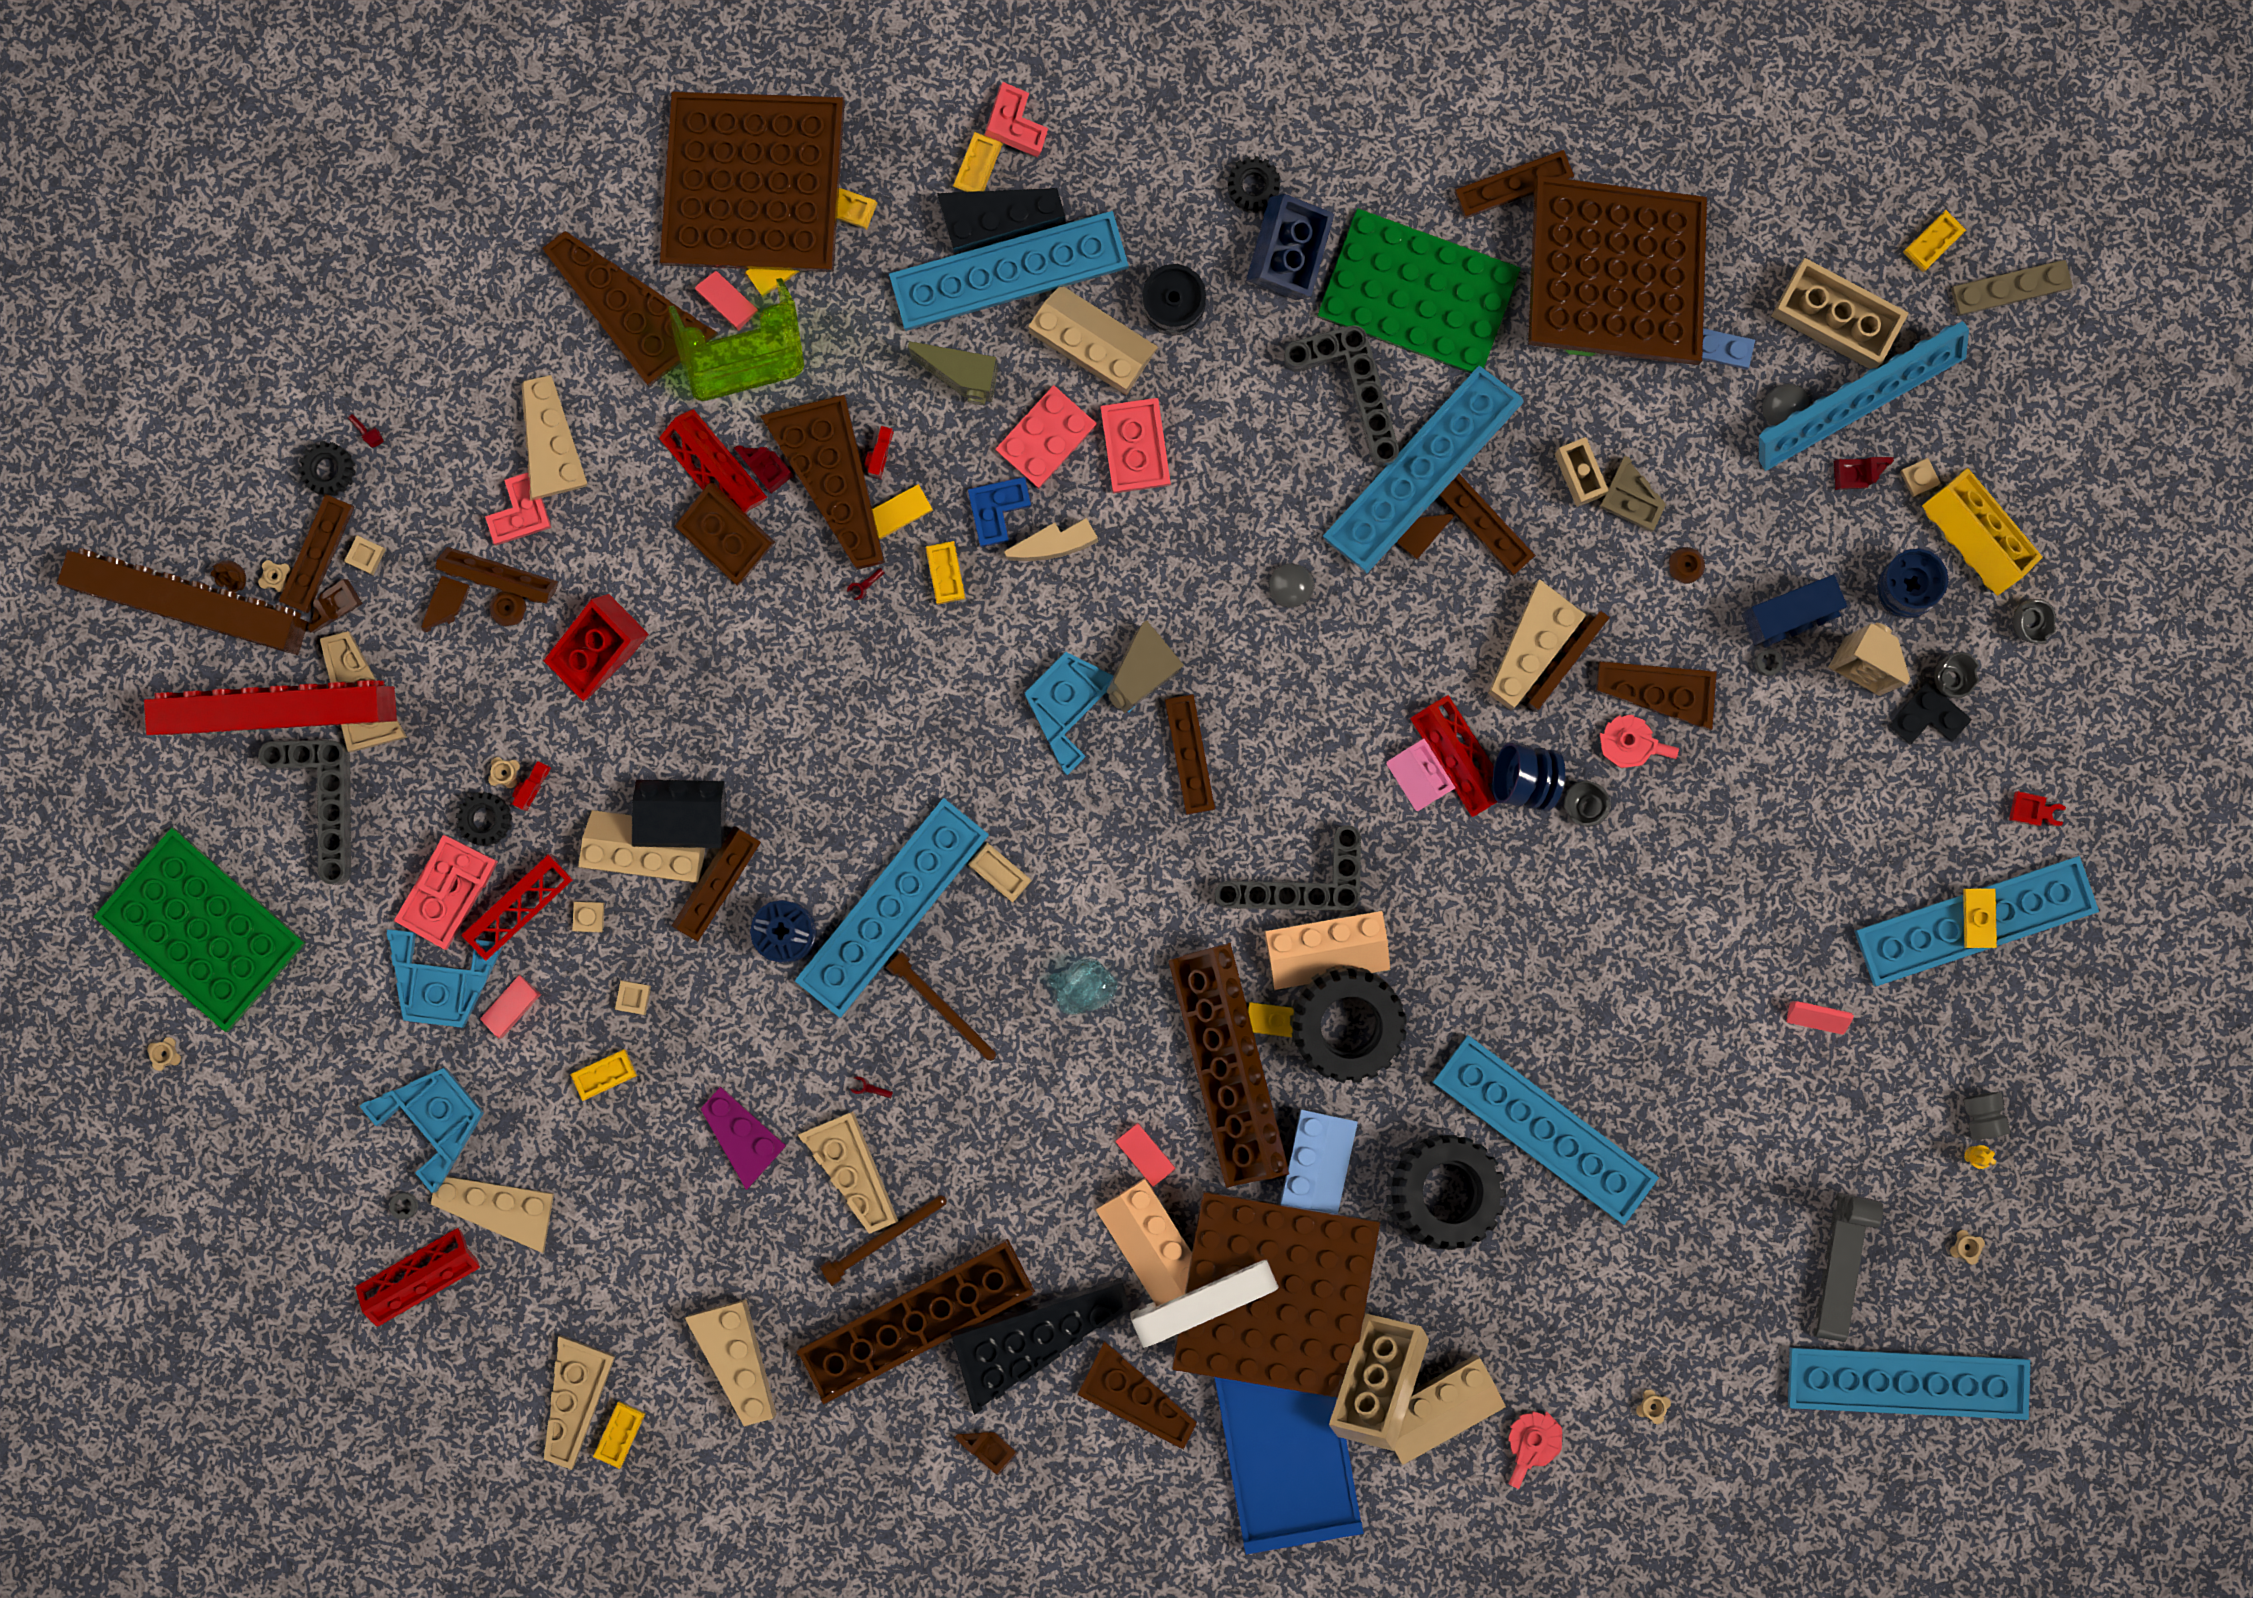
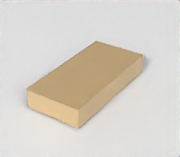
M986 843L968 864L1011 902H1014L1032 881L989 843Z

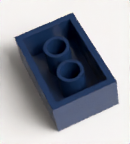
M1285 193L1270 197L1246 281L1294 300L1311 297L1335 213Z
M1833 574L1752 606L1741 613L1754 646L1762 643L1763 647L1766 648L1786 639V633H1790V636L1794 637L1814 628V622H1817L1819 627L1841 617L1840 611L1848 606Z

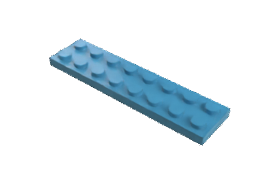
M1110 211L889 273L904 329L908 331L1054 290L1058 287H1065L1129 269L1114 213Z
M1963 321L1954 326L1949 325L1942 329L1935 337L1920 341L1910 351L1895 355L1887 364L1878 369H1870L1862 378L1855 382L1845 383L1837 392L1828 397L1824 396L1817 399L1807 409L1792 413L1787 420L1776 426L1771 425L1759 435V462L1765 471L1771 469L1966 359L1969 328Z
M1478 366L1398 453L1396 460L1385 467L1323 535L1325 541L1367 574L1524 403L1523 398L1484 368Z
M943 798L804 968L795 982L835 1015L842 1018L990 835Z
M2080 856L1980 888L1996 890L1997 946L2099 912ZM1963 894L1854 931L1874 987L1990 949L1964 948Z
M1466 1035L1432 1081V1083L1622 1225L1626 1224L1659 1179L1657 1175L1469 1035Z
M1790 1347L1789 1408L2029 1420L2030 1359L1801 1347Z

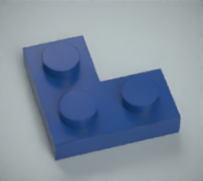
M1025 477L968 489L980 547L1009 542L1003 513L1031 507Z

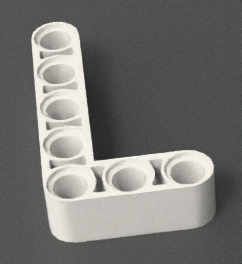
M1263 1260L1157 1307L1155 1302L1147 1304L1146 1308L1141 1310L1139 1308L1135 1309L1130 1313L1131 1321L1143 1348L1272 1293L1279 1287L1267 1260Z

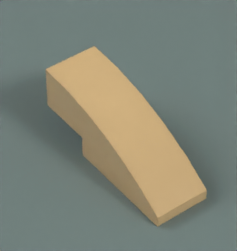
M1087 518L1060 532L1056 523H1053L1007 549L1004 553L1006 558L1011 561L1048 560L1081 551L1097 543L1098 537Z

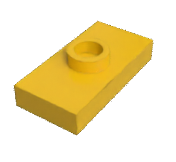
M974 132L953 187L964 192L984 191L1003 143Z
M839 188L837 219L867 230L878 203L871 198Z
M1945 210L1903 253L1924 272L1966 229Z
M951 541L926 546L936 604L965 600L955 542Z
M1963 889L1964 948H1997L1996 890Z
M1249 1002L1248 1013L1253 1033L1292 1037L1291 1033L1293 1031L1290 1025V1016H1293V1008Z
M626 1049L570 1074L582 1101L638 1076Z
M618 1401L593 1457L621 1469L646 1412Z

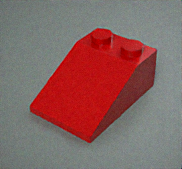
M606 594L590 600L543 661L584 702L636 652L649 634L610 594Z

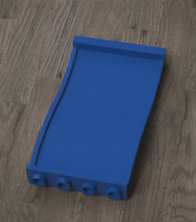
M1215 1377L1245 1554L1364 1534L1347 1439L1337 1437L1329 1425L1338 1398Z

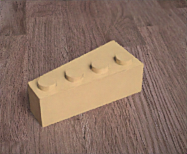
M1539 579L1531 592L1488 694L1512 711L1585 618L1586 614Z
M744 1299L686 1316L687 1324L743 1426L773 1419L777 1413L747 1300Z

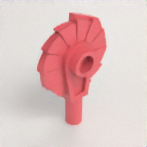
M1619 715L1611 723H1607L1604 734L1600 733L1603 756L1619 768L1641 766L1650 755L1655 754L1676 759L1679 748L1658 743L1659 740L1652 738L1651 734L1653 732L1645 724L1646 721L1634 717V715L1622 717Z
M1535 1411L1522 1414L1510 1426L1512 1429L1510 1430L1508 1441H1510L1512 1453L1517 1456L1515 1461L1517 1465L1508 1484L1517 1489H1520L1528 1469L1531 1470L1532 1466H1546L1562 1450V1427L1547 1411L1544 1415Z

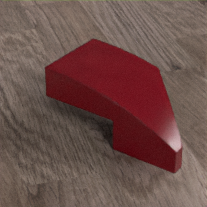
M742 445L734 447L771 494L794 476L778 455L767 447L744 448Z
M1894 457L1838 459L1833 461L1835 490L1868 488L1869 485L1876 483L1881 473L1894 462Z

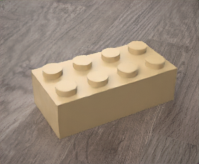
M1804 258L1793 273L1771 317L1857 363L1872 369L1878 368L1883 363L1909 313Z
M1365 1313L1360 1342L1355 1344L1329 1423L1337 1437L1394 1451L1429 1341L1421 1326Z

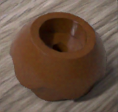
M1691 547L1678 549L1669 558L1670 575L1684 584L1695 582L1704 573V557L1698 550ZM1688 562L1690 567H1685V563Z
M224 560L212 566L213 570L210 576L214 577L218 586L227 587L231 592L244 589L246 574L239 564L231 560Z
M502 591L492 598L489 606L490 615L493 620L504 627L519 624L523 620L527 609L526 602L520 595L504 593ZM507 605L510 606L508 611L505 610Z

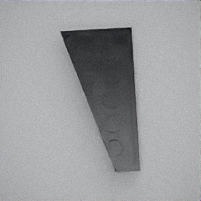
M1121 1278L950 1332L974 1415L983 1410L982 1406L994 1398L997 1400L1005 1395V1391L1019 1381L1024 1382L1061 1356L1060 1353L1068 1347L1078 1345L1087 1334L1096 1328L1101 1329L1129 1310L1130 1307Z

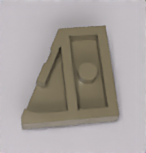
M1624 456L1609 485V491L1604 496L1599 507L1653 532L1666 504L1651 489L1650 483L1646 478L1641 476L1632 465L1631 459L1628 456Z

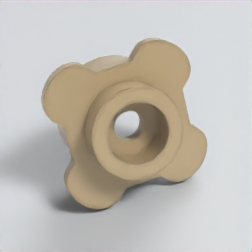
M270 560L265 561L262 564V577L258 580L259 586L263 589L270 587L278 592H283L288 581V575L291 573L290 566L285 563L277 565ZM273 574H277L276 579L272 578Z
M500 757L494 758L491 761L492 767L491 775L488 777L489 783L493 786L501 784L506 785L510 789L514 788L517 785L516 773L520 769L519 762L516 760L504 761ZM503 770L507 771L505 776L502 775Z
M167 1037L163 1042L150 1043L148 1045L147 1052L153 1063L152 1067L155 1070L162 1071L165 1066L171 1064L178 1065L180 1063L181 1056L175 1049V1039ZM163 1051L167 1053L165 1057L162 1056Z
M1966 1230L1958 1231L1956 1234L1957 1241L1950 1248V1254L1954 1258L1961 1257L1965 1259L1968 1264H1976L1982 1248L1985 1246L1983 1238L1973 1237ZM1968 1244L1970 1246V1249L1966 1250L1965 1245Z
M1647 1389L1643 1392L1644 1398L1641 1405L1636 1407V1413L1639 1417L1651 1419L1654 1424H1661L1664 1421L1667 1408L1671 1406V1401L1668 1397H1660L1653 1390ZM1652 1404L1656 1405L1654 1410L1651 1409Z

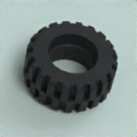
M1343 966L1341 969H1336L1335 967L1326 969V973L1313 976L1311 978L1313 981L1308 986L1304 984L1299 991L1301 993L1298 1000H1294L1292 1006L1294 1012L1293 1016H1290L1293 1041L1306 1063L1327 1079L1331 1077L1336 1082L1345 1083L1346 1080H1352L1353 1083L1362 1082V1078L1368 1076L1372 1079L1378 1076L1377 1072L1383 1067L1387 1070L1392 1065L1391 1059L1394 1055L1398 1057L1402 1050L1400 1044L1401 1041H1405L1407 1034L1404 1030V1024H1407V1019L1402 1009L1403 1004L1384 979L1361 967L1357 969L1353 966ZM1345 997H1356L1365 1001L1372 1008L1376 1019L1374 1032L1370 1039L1357 1049L1350 1051L1335 1049L1325 1041L1322 1035V1016L1326 1009L1335 1001Z
M1457 1135L1429 1136L1426 1139H1419L1413 1142L1411 1148H1405L1399 1154L1401 1157L1400 1161H1394L1390 1168L1394 1171L1393 1177H1387L1386 1183L1387 1187H1391V1195H1386L1387 1204H1392L1394 1209L1390 1212L1393 1221H1399L1401 1224L1399 1226L1400 1231L1404 1235H1410L1411 1240L1415 1243L1426 1245L1428 1248L1464 1249L1472 1246L1473 1242H1480L1486 1238L1485 1232L1487 1230L1493 1231L1498 1224L1494 1220L1496 1215H1502L1504 1206L1500 1205V1199L1506 1198V1189H1501L1500 1182L1505 1179L1503 1172H1497L1495 1169L1498 1162L1494 1156H1487V1149L1481 1144H1474L1472 1139L1457 1137ZM1440 1164H1450L1458 1168L1465 1177L1468 1186V1199L1465 1208L1459 1216L1448 1221L1435 1218L1427 1209L1423 1198L1425 1179L1429 1172Z

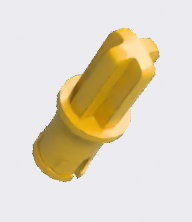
M1984 1145L1969 1147L1965 1152V1160L1978 1169L1987 1168L1989 1165L1994 1166L1997 1162L1993 1158L1995 1152Z

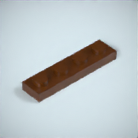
M1561 150L1455 189L1454 193L1464 219L1534 194L1537 176L1572 180L1574 174L1565 151Z
M1460 474L1438 496L1512 576L1536 556Z
M325 494L279 602L309 614L355 508L353 505Z
M447 547L437 558L435 568L444 571L447 575L453 577L460 576L472 580L478 585L501 589L504 593H514L536 603L547 604L555 594L558 581Z
M1601 610L1595 616L1591 613L1580 625V628L1584 631L1578 639L1573 636L1562 649L1566 654L1561 661L1558 662L1554 659L1544 672L1548 676L1542 685L1536 683L1526 695L1530 699L1526 705L1534 712L1541 708L1608 621L1609 616Z
M1194 694L1165 699L1186 815L1215 810Z
M734 826L671 926L699 942L761 842Z

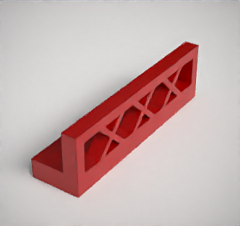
M694 409L675 417L659 437L702 490L711 483L710 476L715 477L719 482V489L728 498L733 499L745 514L766 500L767 496ZM675 431L682 438V446H678L671 438ZM691 454H695L700 459L701 468H697L692 463Z
M1449 695L1429 705L1410 718L1422 739L1426 740L1455 786L1454 790L1472 818L1498 802L1488 787V782L1492 784L1494 766ZM1443 705L1449 714V720L1439 710L1440 706ZM1457 733L1462 735V737L1465 740V745L1460 743V741L1457 738ZM1472 757L1478 760L1480 769L1475 767Z
M551 853L461 935L485 961L574 880L558 864L559 861ZM552 868L564 879L556 888H543L544 875ZM539 881V887H533ZM527 891H539V904L535 908H522V896ZM543 891H552L543 899ZM518 901V908H510ZM506 911H517V924L513 928H500V916ZM522 912H529V913L521 920V914H522ZM496 921V928H489ZM484 931L496 932L495 945L486 952L476 939ZM500 932H508L500 939Z
M456 1228L357 1285L355 1289L362 1313L376 1327H379L480 1268L477 1258L468 1249L462 1231ZM457 1241L458 1248L449 1253H444L449 1244ZM432 1257L428 1265L418 1268L423 1259ZM402 1271L406 1272L402 1280L392 1283L397 1274ZM376 1286L380 1287L376 1295L367 1299L366 1292Z

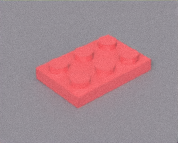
M1053 385L999 444L995 451L1039 489L1097 426V423Z
M1158 398L1100 406L1113 494L1171 486Z
M428 861L394 921L442 949L447 950L483 887L458 875L446 900L442 901L416 888L429 863Z

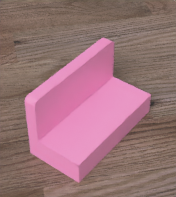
M1425 739L1405 749L1386 763L1416 811H1420L1455 789V786Z

